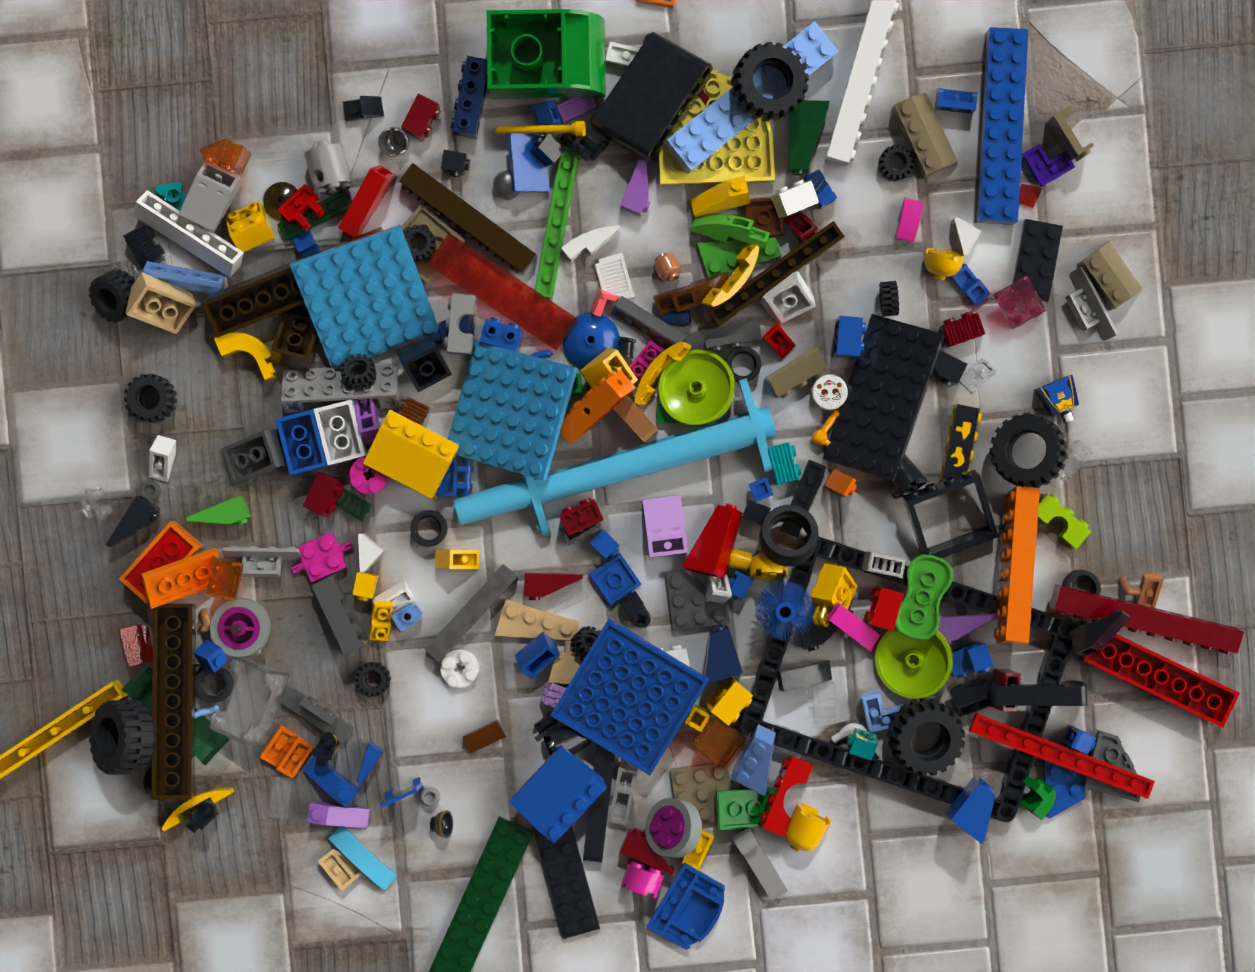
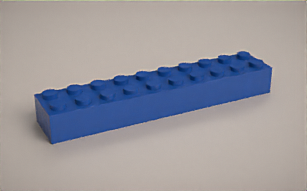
M990 27L986 32L975 223L1014 225L1018 222L1029 29Z

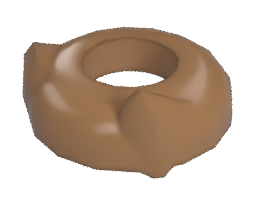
M206 608L199 611L198 623L196 625V628L200 629L203 633H209L210 618Z

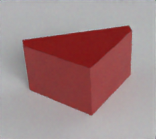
M777 322L762 337V340L782 359L796 346Z

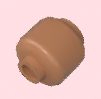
M667 252L657 256L653 266L662 281H675L679 278V273L682 270V266L676 256Z

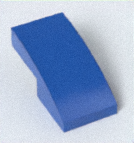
M965 263L962 264L960 271L956 275L950 277L975 306L991 294Z

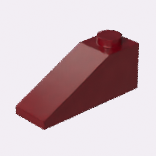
M525 573L524 597H529V600H540V597H545L583 579V574Z
M635 827L633 829L629 828L620 847V853L673 875V866L664 856L658 855L652 850L646 835H644V831Z

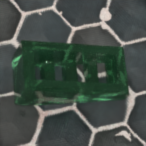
M344 488L343 492L346 493L341 503L337 501L335 505L363 522L373 505ZM350 496L352 497V499L346 507L344 504ZM357 500V505L355 506L354 510H351V506L353 505L354 501ZM361 504L365 505L360 514L356 513Z

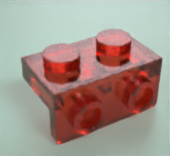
M144 623L118 630L127 667L153 661V645H150L148 640L150 638V631L148 627H145Z

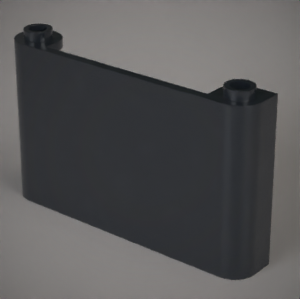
M656 32L648 33L643 40V45L599 110L592 115L590 119L592 129L650 163L712 71V64Z

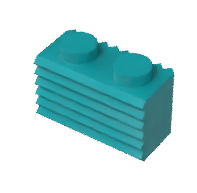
M790 442L768 447L775 485L798 480L801 470L799 464H795L794 461L796 456L794 445L790 446Z

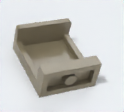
M1069 106L1049 119L1046 125L1063 152L1066 151L1071 160L1075 159L1078 162L1091 153L1090 149L1094 144L1090 143L1082 147L1066 122V119L1074 113L1072 107Z

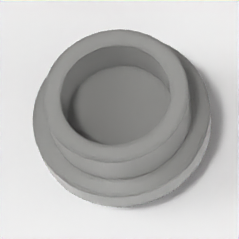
M427 787L421 793V801L426 806H434L440 799V793L434 787Z

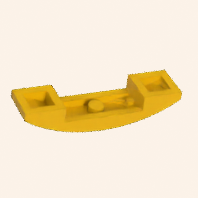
M746 244L735 258L740 263L721 289L712 288L701 303L714 307L731 298L750 276L758 257L759 247Z
M685 342L676 343L654 359L638 385L635 396L637 404L645 406L657 392L652 385L662 374L664 368L672 359L681 361L692 347L690 344Z
M228 787L216 788L189 799L169 816L162 827L163 832L185 820L182 812L211 797L213 803H216L233 793L234 789Z

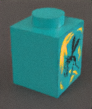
M855 728L853 734H849L846 743L849 746V754L871 760L878 745L877 734Z

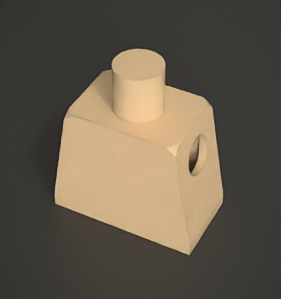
M565 640L564 651H559L560 656L553 662L549 682L569 684L583 662L579 660L581 657H575L576 652H572L571 640Z

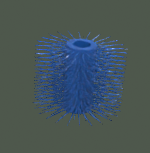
M783 580L782 591L780 581L781 594L779 599L773 595L767 586L766 588L769 593L763 588L766 594L761 591L764 597L760 599L761 601L758 604L756 603L755 606L760 609L756 608L755 611H758L756 613V616L758 615L757 620L758 618L759 620L761 619V628L764 625L765 618L764 632L770 631L767 635L771 634L773 637L777 635L778 639L780 635L782 640L784 630L786 641V629L789 638L788 626L790 621L793 626L794 624L801 633L802 630L799 626L804 631V627L809 630L806 624L810 625L807 622L812 621V615L815 616L811 613L814 612V609H812L813 600H811V596L808 597V592H806L804 599L805 588L800 589L801 585H796V583L794 584L791 581L789 585L787 580L785 590V582ZM782 607H789V611L787 613H780V609Z

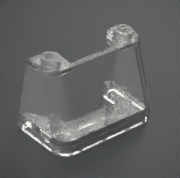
M233 657L230 670L232 674L237 675L225 711H218L212 716L209 728L242 744L264 745L272 733L282 704L280 700L286 692L290 676L288 673L244 657Z

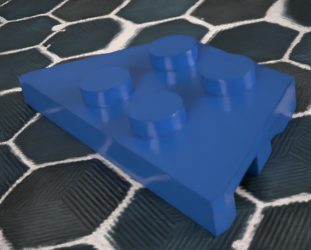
M1043 760L1044 782L1053 787L1056 792L1054 805L1046 815L1047 818H1052L1085 799V787L1082 786L1084 775Z

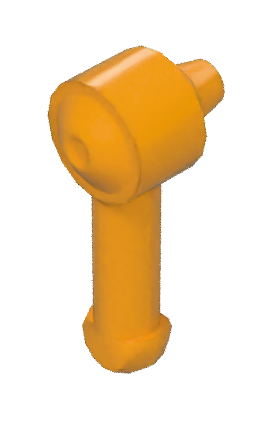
M833 410L821 429L813 433L812 442L818 446L825 445L828 447L830 441L827 438V432L839 416L838 410Z

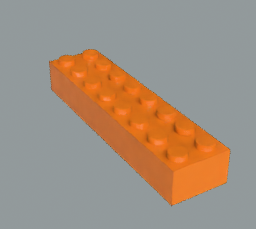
M1016 486L1004 496L1006 513L1002 517V524L1005 525V528L1001 534L1003 551L1000 552L999 561L1002 562V569L998 573L1000 589L997 591V601H999V608L995 612V619L998 620V623L994 629V639H996V644L1020 647L1029 643L1040 488Z

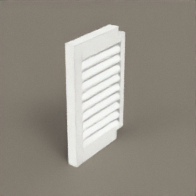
M623 253L598 259L599 263L594 264L600 288L627 299L635 297Z

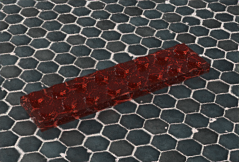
M448 233L428 266L472 295H475L478 299L556 351L578 319L451 233Z

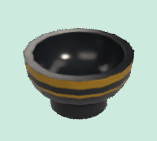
M445 810L433 816L430 820L431 831L436 832L442 838H449L453 830L451 812Z

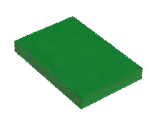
M767 787L765 796L750 788L715 791L716 829L720 831L760 827L759 819L762 812H766L768 807L766 802L769 795L772 794V787Z

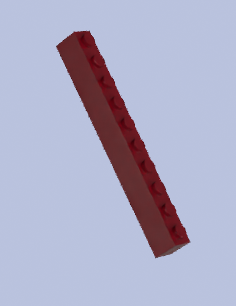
M1055 584L1049 605L1055 610L1054 613L1066 616V613L1073 614L1074 618L1084 620L1085 617L1091 618V622L1096 618L1109 616L1113 611L1122 610L1130 615V619L1125 623L1124 627H1128V630L1131 632L1139 633L1141 630L1145 631L1146 635L1156 638L1158 635L1165 636L1164 639L1176 642V639L1183 640V644L1194 646V643L1200 644V647L1212 651V648L1219 649L1218 652L1230 655L1231 652L1238 654L1244 631L1237 627Z

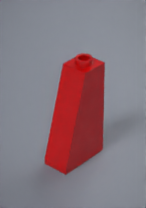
M381 165L369 169L338 227L343 231L342 234L349 238L361 235L395 180L396 174Z
M728 503L725 506L717 505L684 561L683 568L692 573L724 579L743 514L736 509L737 506Z

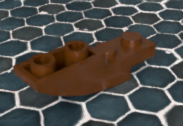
M728 272L691 282L688 286L654 295L653 298L659 315L673 311L680 312L701 305L702 300L712 288L721 289L729 278Z

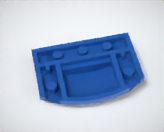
M684 862L658 907H656L647 924V928L685 950L690 949L689 945L701 942L718 921L724 904L725 885Z

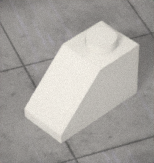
M157 436L149 450L150 478L168 482L176 455V440Z

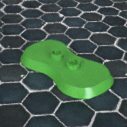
M919 555L909 564L907 570L908 589L901 603L895 627L908 638L927 640L939 628V605L942 596L952 583L953 572L949 563L942 558L933 555Z

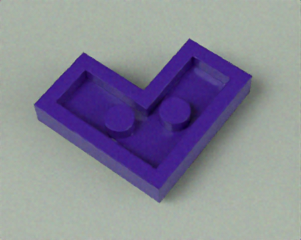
M1040 144L1022 154L1040 187L1075 168L1066 151L1049 160Z

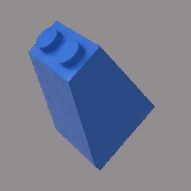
M973 777L945 812V815L983 844L995 794L991 792L993 787L981 778L976 780Z

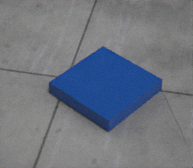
M621 553L589 574L610 606L642 585Z

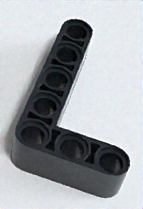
M1065 681V684L990 685V705L1087 706V685L1082 681Z

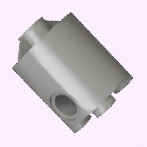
M321 140L315 142L310 150L304 153L315 195H321L326 192L328 195L339 193L338 189L340 188L348 189L353 186L341 144H330L329 140Z

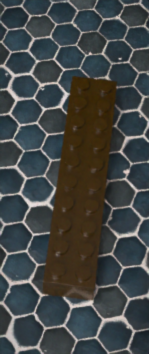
M379 227L377 229L361 234L359 236H356L354 238H351L349 240H346L324 250L318 251L311 255L383 231L382 227ZM290 263L207 295L201 301L217 338L305 303Z
M164 604L153 608L152 723L155 726V742L153 745L155 748L152 753V800L194 798L195 655L193 652L195 651L196 604Z

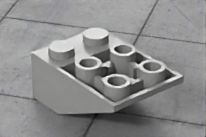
M205 160L193 181L178 216L214 232L240 189L241 177Z

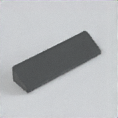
M623 296L619 298L610 314L646 338L653 340L664 349L683 342L686 338V335Z

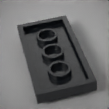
M1024 219L1010 295L1049 301L1062 235V225Z

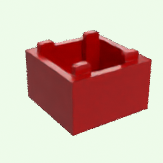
M877 586L876 589H872L871 595L874 597L870 610L865 612L864 617L867 618L866 622L871 625L893 631L904 594Z

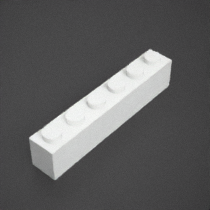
M148 190L136 201L133 216L229 278L241 266L244 252L213 232L179 217V210Z

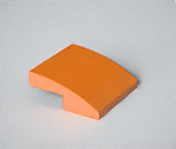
M280 724L259 756L275 766L277 770L293 779L314 746L286 726Z

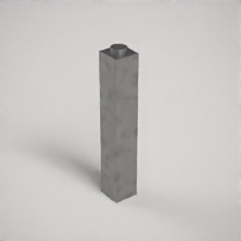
M503 564L424 649L427 651L426 656L433 662L435 660L440 662L518 576Z

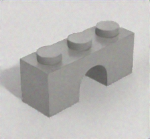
M452 293V298H448L447 308L451 311L450 317L446 319V329H449L448 337H445L444 348H447L448 353L472 355L474 336L462 333L459 329V323L466 316L475 317L477 301L475 295Z

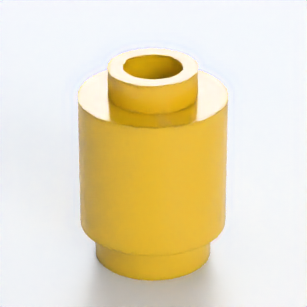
M734 548L728 562L729 567L747 572L753 559L751 558L752 554Z

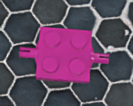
M328 533L298 546L297 549L300 551L301 563L291 566V570H293V574L305 570L312 583L348 568L344 560V552L353 549L354 546L351 541L340 545L334 533Z

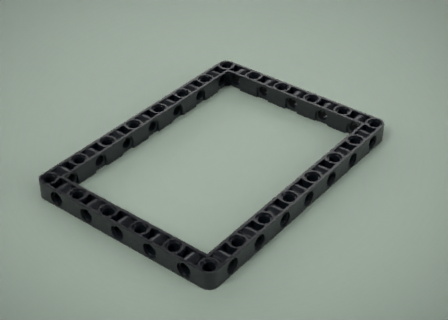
M807 534L801 538L797 549L805 546V542L808 539ZM818 537L813 554L804 563L791 566L787 580L790 585V581L793 583L794 576L801 575L803 582L800 584L802 587L799 588H805L806 591L817 556L908 586L907 570L909 566L905 565L903 578L862 570L864 551ZM846 550L851 553L849 561L842 559V553ZM895 562V565H894V570H893L894 573H896L897 564H898L897 562ZM952 581L950 587L942 596L944 599L989 614H995L996 609L999 608V601H997L996 595ZM958 587L960 595L954 598L951 594L952 589ZM994 599L997 603L996 607L990 610L988 603ZM782 607L780 613L789 611V607ZM1031 607L1033 618L1030 621V627L1049 633L1052 637L1048 651H1045L1039 669L1040 675L1037 684H1060L1073 645L1069 632L1075 630L1076 625L1071 620ZM789 623V638L786 629V641L784 630L782 640L780 635L779 639L777 635L775 638L771 634L768 635L750 689V693L753 695L752 701L748 707L744 708L739 723L740 730L744 735L751 737L759 724L776 733L775 746L952 805L965 788L964 786H956L928 774L926 776H921L918 773L914 774L904 766L889 761L884 762L874 757L871 760L849 754V749L837 746L835 743L814 736L810 737L778 724L774 725L765 722L763 717L777 678L776 671L780 669L794 626L792 625L791 627ZM1064 624L1069 626V631L1066 634H1063L1061 631ZM771 648L778 649L779 654L777 657H769V650ZM1055 660L1057 667L1054 670H1050L1049 664ZM761 684L767 687L764 694H758L756 691L757 687ZM1027 706L1026 709L1028 711L1024 723H1021L1020 730L1042 738L1052 706ZM747 721H752L755 724L754 728L750 731L744 728ZM788 733L791 735L790 741L782 742L781 736ZM822 745L826 746L827 752L819 755L817 749ZM1017 749L1014 750L1002 780L1004 783L1000 795L997 798L995 797L990 818L1002 822H1011L1015 818L1026 786L1023 780L1029 776L1035 756ZM857 758L863 759V764L860 767L854 766V761ZM894 770H899L900 772L897 779H892L890 776ZM1016 770H1020L1021 776L1018 779H1013V773ZM931 782H935V790L928 791V784ZM1008 807V814L1002 816L1000 814L1001 809Z

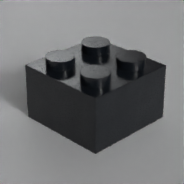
M431 335L397 352L403 368L418 393L452 375Z

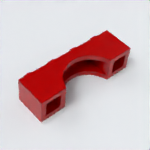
M788 755V758H784L781 765L783 769L781 775H778L774 782L775 790L767 799L766 804L768 807L766 812L763 811L759 819L760 827L785 837L791 822V818L784 809V796L793 785L807 783L813 768L812 764Z

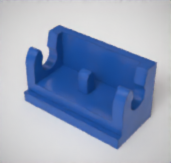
M937 88L935 110L973 114L976 111L978 92Z

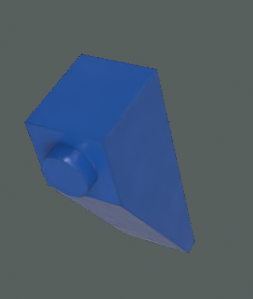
M313 756L303 771L333 799L347 807L358 794L360 788L330 765H327V767L316 765L317 757Z

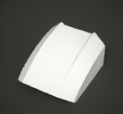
M797 271L770 289L760 301L770 317L779 323H784L816 307L810 288Z

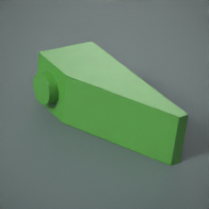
M237 496L190 515L186 519L187 521L236 524L240 526L247 523V519L252 516L244 496Z

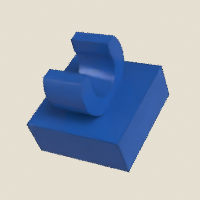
M767 477L749 484L755 502L773 496Z

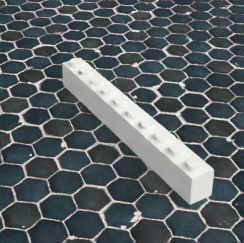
M871 0L825 160L846 166L849 161L853 162L856 150H853L855 143L859 142L861 132L858 130L860 124L864 125L867 114L864 113L865 106L869 107L872 95H869L871 87H875L877 77L874 75L876 69L880 70L883 58H880L881 51H885L888 40L885 37L887 32H891L893 21H890L891 16L896 14L899 3H896V0Z

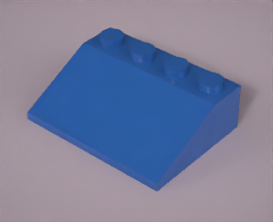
M560 745L509 799V803L541 834L555 843L607 787L603 777Z

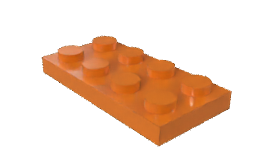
M216 548L141 574L148 605L151 609L224 583Z

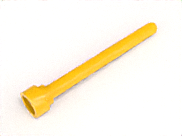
M576 121L572 125L497 126L494 131L497 134L572 133L576 137H584L586 125L585 121Z

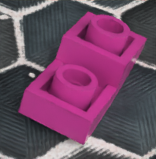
M904 197L899 213L900 220L895 233L896 238L915 241L923 208L922 201Z
M653 340L647 343L629 367L638 379V382H640L654 359L664 351Z

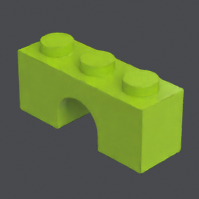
M1043 494L1039 499L1038 520L1043 524H1048L1052 518L1059 517L1063 521L1064 528L1058 537L1072 549H1077L1092 532L1088 529L1089 525L1082 519H1076L1073 516L1074 512L1067 506L1063 508L1056 496L1053 494Z

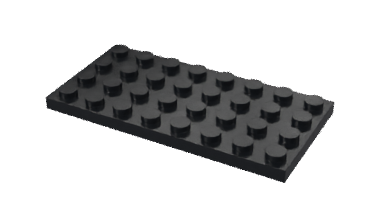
M871 314L862 340L864 342V353H861L860 357L855 361L847 385L848 395L846 401L839 408V416L835 420L829 438L830 444L826 447L822 459L893 482L896 481L945 337L943 333Z

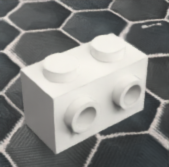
M802 179L792 183V188L788 189L785 186L776 190L777 194L771 196L779 218L819 203L812 181L804 182Z

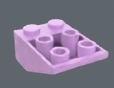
M681 495L643 500L649 556L657 557L688 553Z

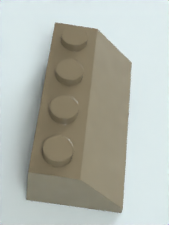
M927 93L910 97L892 107L893 115L909 150L912 152V156H914V161L922 178L958 163Z

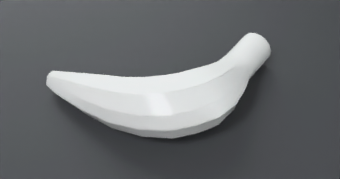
M850 723L831 738L834 743H837L848 737L849 734H853L855 728L867 732L868 729L860 724ZM878 745L874 752L877 757L881 755Z

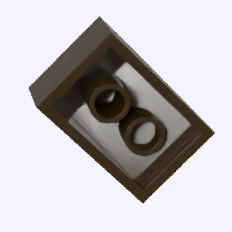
M296 306L284 311L270 349L271 363L309 372L319 336L307 308Z

